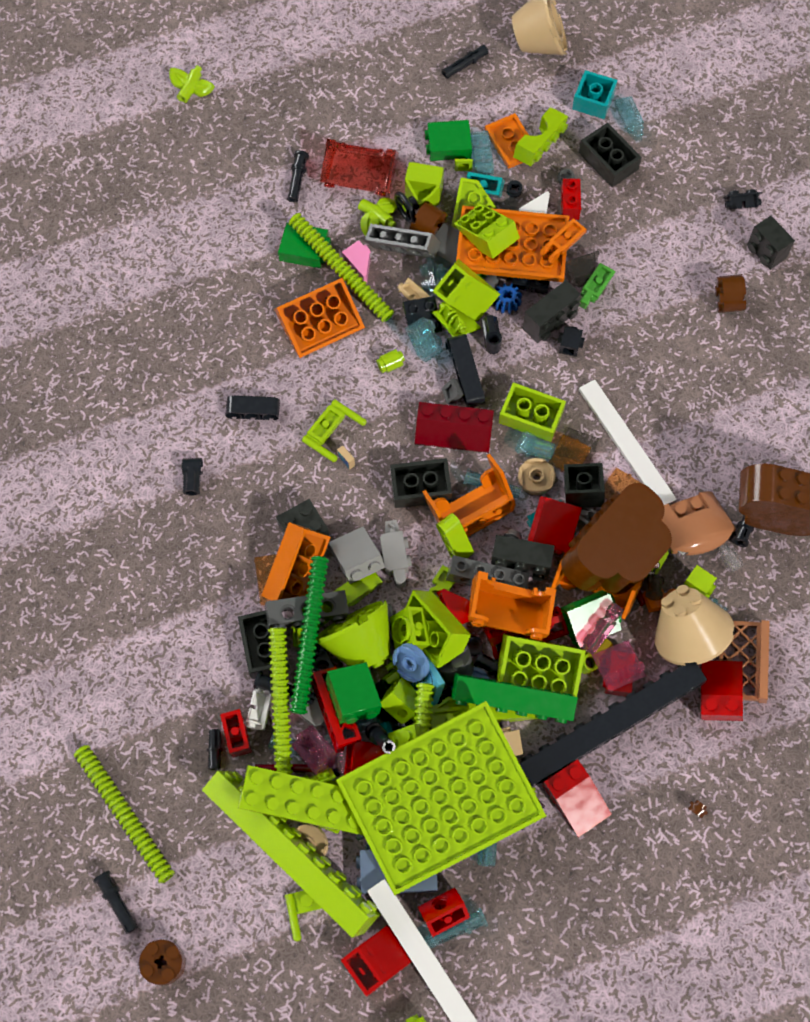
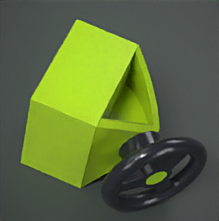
M409 162L405 177V195L400 191L394 195L396 206L408 223H415V210L421 208L425 202L427 203L428 201L435 206L440 204L444 185V167Z

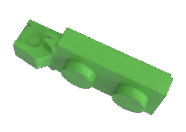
M599 263L582 289L581 296L583 298L580 301L579 307L586 309L590 302L595 303L616 271Z

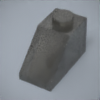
M599 251L566 261L565 275L573 287H583L587 283L598 262Z

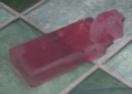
M612 602L606 608L604 618H600L596 622L594 631L584 638L581 648L586 650L587 653L594 655L615 627L617 619L624 610Z

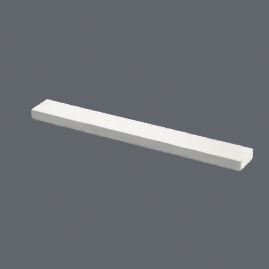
M596 380L580 387L579 392L640 482L651 488L661 498L664 505L676 502V497Z
M383 879L367 890L450 1021L478 1022L396 895L394 896L387 881Z

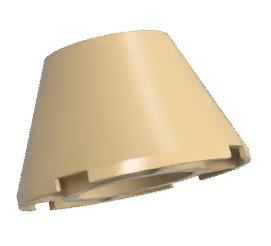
M529 0L512 15L514 34L523 53L567 54V52H564L567 50L566 35L561 16L557 13L555 7L557 5L555 0Z

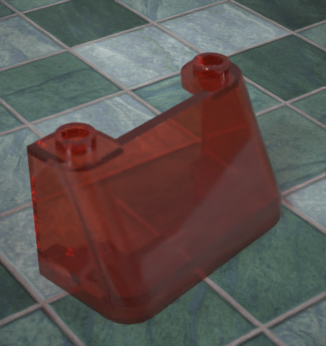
M327 139L320 182L324 183V187L335 188L336 185L376 192L375 195L386 197V194H390L399 154L393 149H387L385 153L383 149L378 150L348 145L343 142L338 143L336 140Z

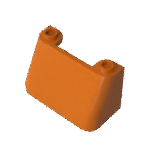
M478 571L472 580L468 620L475 627L487 626L530 636V639L535 641H542V638H546L550 632L556 589L546 587L545 591H538V588L535 587L533 590L496 582V578L493 577L489 580L488 573Z

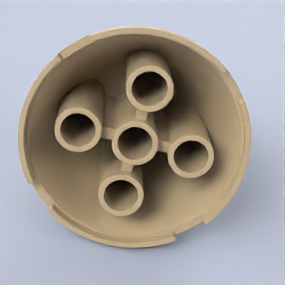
M680 585L661 600L662 607L655 634V646L660 656L666 661L685 666V663L697 662V665L719 656L731 644L735 626L730 614L698 590L688 588L687 585Z

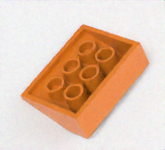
M343 278L274 309L299 358L365 328Z

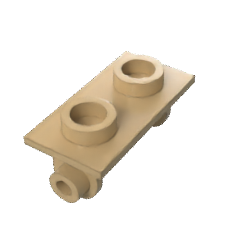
M409 277L404 284L400 283L397 287L399 292L408 300L431 297Z

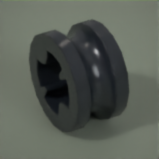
M517 180L510 181L507 184V194L512 198L521 195L522 184ZM512 187L518 188V190H517V191L511 190V188H512Z

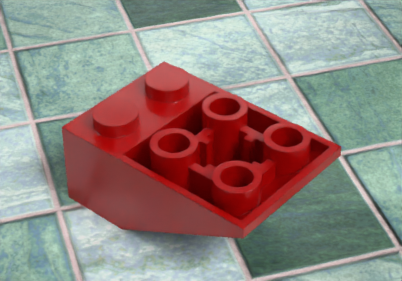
M387 925L342 958L341 962L365 996L368 997L412 963V960L390 926Z

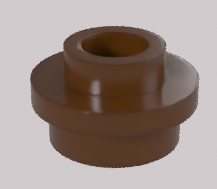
M698 800L695 803L689 802L691 805L688 809L700 818L708 814L705 811L707 806Z

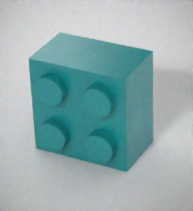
M585 70L574 96L572 110L605 120L615 95L618 80Z

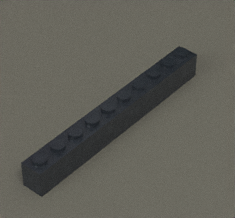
M685 663V666L677 665L678 669L673 672L667 670L659 676L661 679L653 682L651 680L642 686L643 690L638 693L633 691L626 695L625 701L621 703L618 701L608 706L609 710L602 714L600 711L590 717V722L586 724L581 722L576 725L572 733L567 735L565 732L556 738L557 742L552 745L547 743L541 746L537 754L532 756L530 753L523 757L520 766L531 786L535 787L577 759L580 760L705 684L707 678L697 663Z

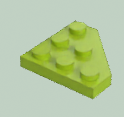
M460 178L452 227L458 229L454 223L461 218L462 206L475 207L482 203L489 208L497 209L478 180Z

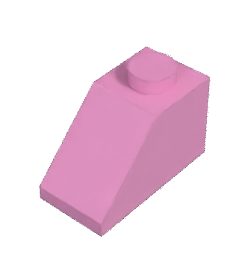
M358 240L342 251V257L344 258L343 261H347V265H351V269H354L355 273H358L359 277H362L363 281L367 282L371 252L367 245H363Z

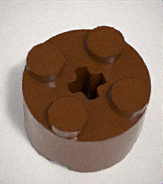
M427 201L416 213L415 224L411 223L409 230L432 233L435 236L447 219L448 214Z
M743 274L716 278L715 296L719 297V302H717L718 313L745 311L746 285Z
M163 939L148 943L139 958L141 975L145 980L155 985L166 986L174 983L182 976L186 967V958L182 949L176 943ZM164 957V960L167 961V964L162 965L161 967V965H159L158 962L159 960H162Z

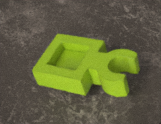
M444 565L441 566L432 580V583L436 586L430 588L429 591L438 592L442 589L450 591L455 582L446 581L448 568Z

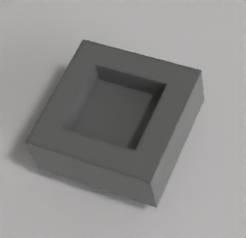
M452 378L441 388L447 404L455 403L464 395L458 379Z

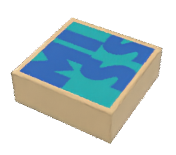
M344 446L338 448V457L349 469L355 466L354 457Z

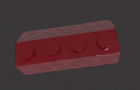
M419 402L414 444L489 453L494 410Z

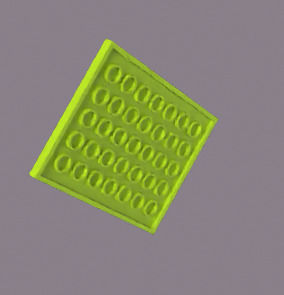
M487 701L395 748L393 752L391 750L390 754L385 753L336 779L394 896L546 817Z

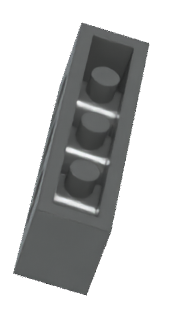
M371 223L365 241L375 249L433 259L436 258L441 244L432 233Z
M454 555L449 563L446 581L471 586L477 572L482 571L488 573L489 580L493 577L496 578V582L527 589L530 573Z
M345 590L322 594L324 599L321 602L323 605L330 606L332 611L326 613L322 610L320 612V625L329 620H333V622L344 621L349 614ZM306 596L266 601L264 607L268 629L286 628L289 626L301 628L304 625L302 619L305 617L303 616L302 609L306 606ZM289 611L293 617L287 619L282 615V612Z

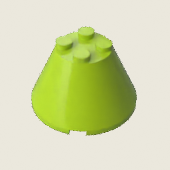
M380 600L349 614L345 618V622L333 623L316 637L319 645L347 666L367 662L368 667L373 666V668H377L384 664L383 660L392 656L390 651L388 604L386 600H384V603Z

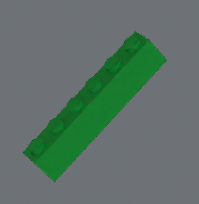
M455 673L451 698L456 700L455 704L467 706L468 703H473L477 706L487 701L488 705L495 707V711L507 713L508 710L515 711L516 715L526 717L529 713L534 714L537 719L547 720V717L555 718V722L565 724L567 720L574 721L578 697L573 694Z

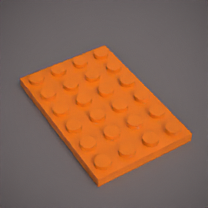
M462 206L461 217L474 207ZM491 208L515 221L520 237L493 259L481 253L459 230L456 261L459 259L476 274L564 282L566 252L560 255L556 261L550 263L548 258L556 250L551 248L545 256H542L540 251L569 222V216Z

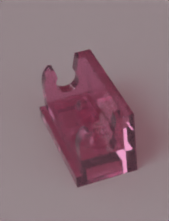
M310 725L295 736L297 740L292 743V748L315 775L334 765L337 753L313 725Z

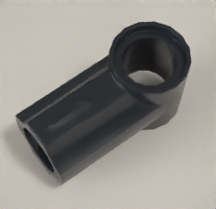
M487 315L481 319L485 350L490 354H497L500 352L502 344L498 319L493 315Z
M202 458L182 459V474L184 475L183 494L195 496L200 494V480L203 471H201V467H203Z

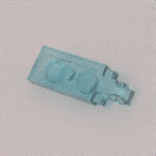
M632 96L615 100V107L628 133H632L635 141L642 140L644 121Z

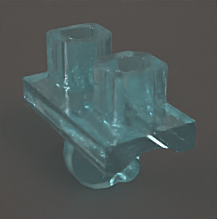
M427 258V263L419 266L422 277L429 276V279L421 281L422 289L425 292L433 291L449 269L444 268L443 264L437 265V263H434L433 258Z

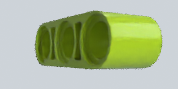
M453 513L436 524L437 530L451 558L454 555L468 559L474 554V550L461 522Z

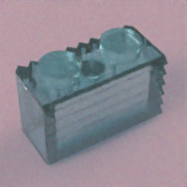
M422 317L407 326L405 331L419 359L428 362V360L443 352L441 347L443 342L435 334L434 329L436 327L432 320Z

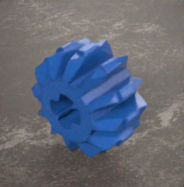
M504 283L502 287H496V291L500 295L492 304L495 305V310L501 309L502 314L507 310L509 315L512 310L516 312L522 304V293L519 292V288H513L512 283L509 286H506Z

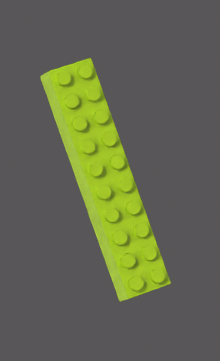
M217 771L202 791L352 938L364 934L380 915L377 911V906L370 900L366 901L361 896V890L355 885L351 886L346 881L347 877L339 870L335 871L331 867L332 863L325 856H320L312 843L309 841L305 842L301 838L302 834L296 828H291L286 823L287 819L239 809L238 805L244 783L242 780L244 778L236 771Z

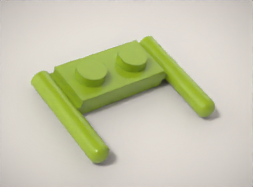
M334 399L302 438V442L330 461L336 462L338 457L321 445L326 442L339 426L345 415L361 426L366 425L367 420Z
M304 890L285 895L293 940L296 942L302 939L297 915L322 909Z

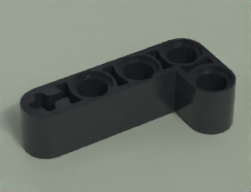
M461 334L447 338L445 341L446 350H449L450 355L448 356L452 358L458 381L464 393L463 399L466 407L485 403L484 392L467 335Z

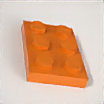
M516 113L485 125V132L507 168L510 169L523 163L514 158L513 155L519 140L524 135L529 134Z

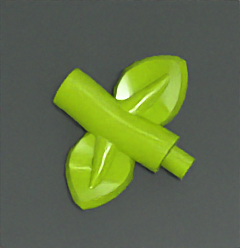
M196 65L194 69H191L189 75L179 68H170L169 77L174 87L181 89L176 96L179 101L187 103L193 93L199 97H204L213 91L215 86L212 82L200 80V72L202 70L200 66Z
M381 198L377 204L366 199L360 201L358 209L365 213L361 218L360 226L365 236L367 235L370 223L377 225L381 223L384 226L390 227L396 226L393 217L389 215L397 209L395 200Z

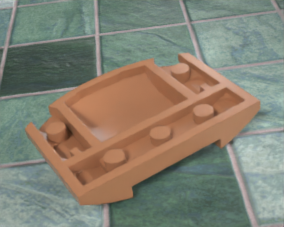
M711 491L700 492L691 498L671 505L669 503L664 505L665 512L661 521L666 524L671 532L672 543L669 550L672 554H677V551L686 552V555H698L712 551L723 545L736 529Z

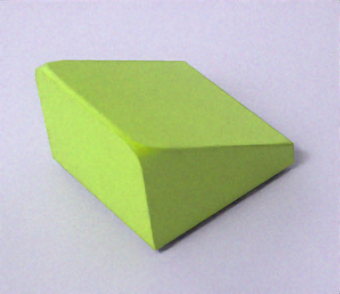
M455 159V171L472 170L473 159Z

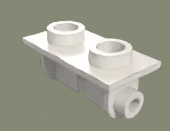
M260 688L253 690L250 704L256 706V709L249 708L246 720L247 727L251 728V730H265L270 705L272 704V697L269 691H264Z

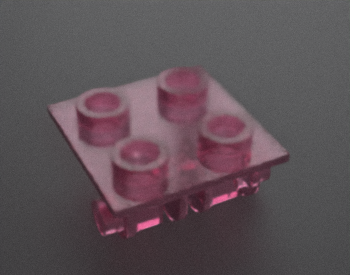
M629 640L592 655L609 692L646 677L643 670L645 666L642 661L639 662Z

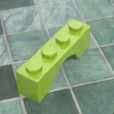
M550 107L541 118L539 130L542 134L537 136L524 135L516 144L513 157L530 167L536 161L538 162L542 154L549 150L551 144L558 140L559 135L566 131L568 116Z

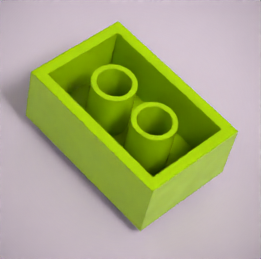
M513 382L500 412L499 424L552 442L564 412L566 401Z

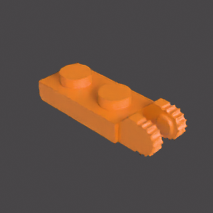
M573 218L541 249L540 254L545 256L551 248H554L556 251L548 258V261L553 263L586 233L587 229Z

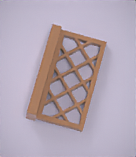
M733 621L734 628L738 631L734 634L733 640L741 634L748 642L739 648L732 641L731 645L737 651L730 657L725 652L721 653L719 661H723V656L727 659L726 661H732L740 653L747 660L743 664V668L750 663L756 669L755 674L750 678L743 672V677L747 680L743 683V687L750 683L755 688V696L746 695L743 692V700L759 701V703L767 704L770 621ZM748 627L757 628V634L751 639L743 632ZM749 644L756 649V654L751 658L742 651Z

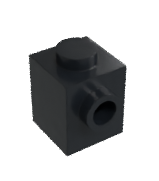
M565 326L564 332H560L557 343H560L559 353L577 357L578 349L583 348L585 340L584 337H581L583 330L573 326Z

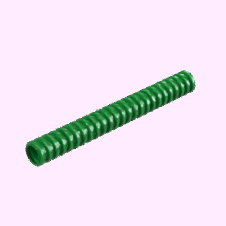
M322 556L311 557L313 562L310 564L312 569L309 570L311 575L308 576L310 582L307 583L309 588L306 590L308 592L306 594V606L304 607L306 611L303 613L305 617L302 619L304 625L301 626L303 632H300L302 638L299 639L301 644L298 646L300 651H298L297 670H295L297 674L294 676L296 681L293 683L295 688L292 689L294 695L291 696L293 702H290L292 708L289 709L291 713L307 714L306 707H309L307 701L310 700L308 694L311 693L309 688L312 686L310 685L312 681L311 675H313L311 671L314 669L312 664L315 662V659H313L316 656L314 650H317L315 644L318 643L316 637L319 636L317 631L320 629L318 625H320L319 619L321 615L319 614L322 612L320 607L323 606L321 600L324 599L322 594L325 593L323 588L326 586L324 581H326L325 575H327L326 569H328L326 564L329 562V559Z

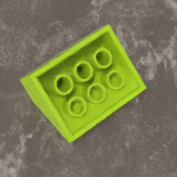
M503 634L499 653L497 681L577 696L586 650Z

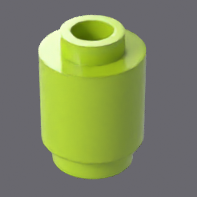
M394 349L379 356L376 362L381 373H389L403 366L405 358L401 351Z

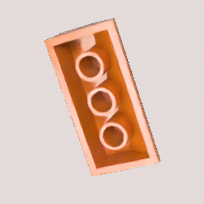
M289 522L261 596L271 601L306 596L308 594L306 590L309 588L307 583L310 582L308 576L311 575L309 570L312 569L310 564L313 562L311 557H323L331 537Z

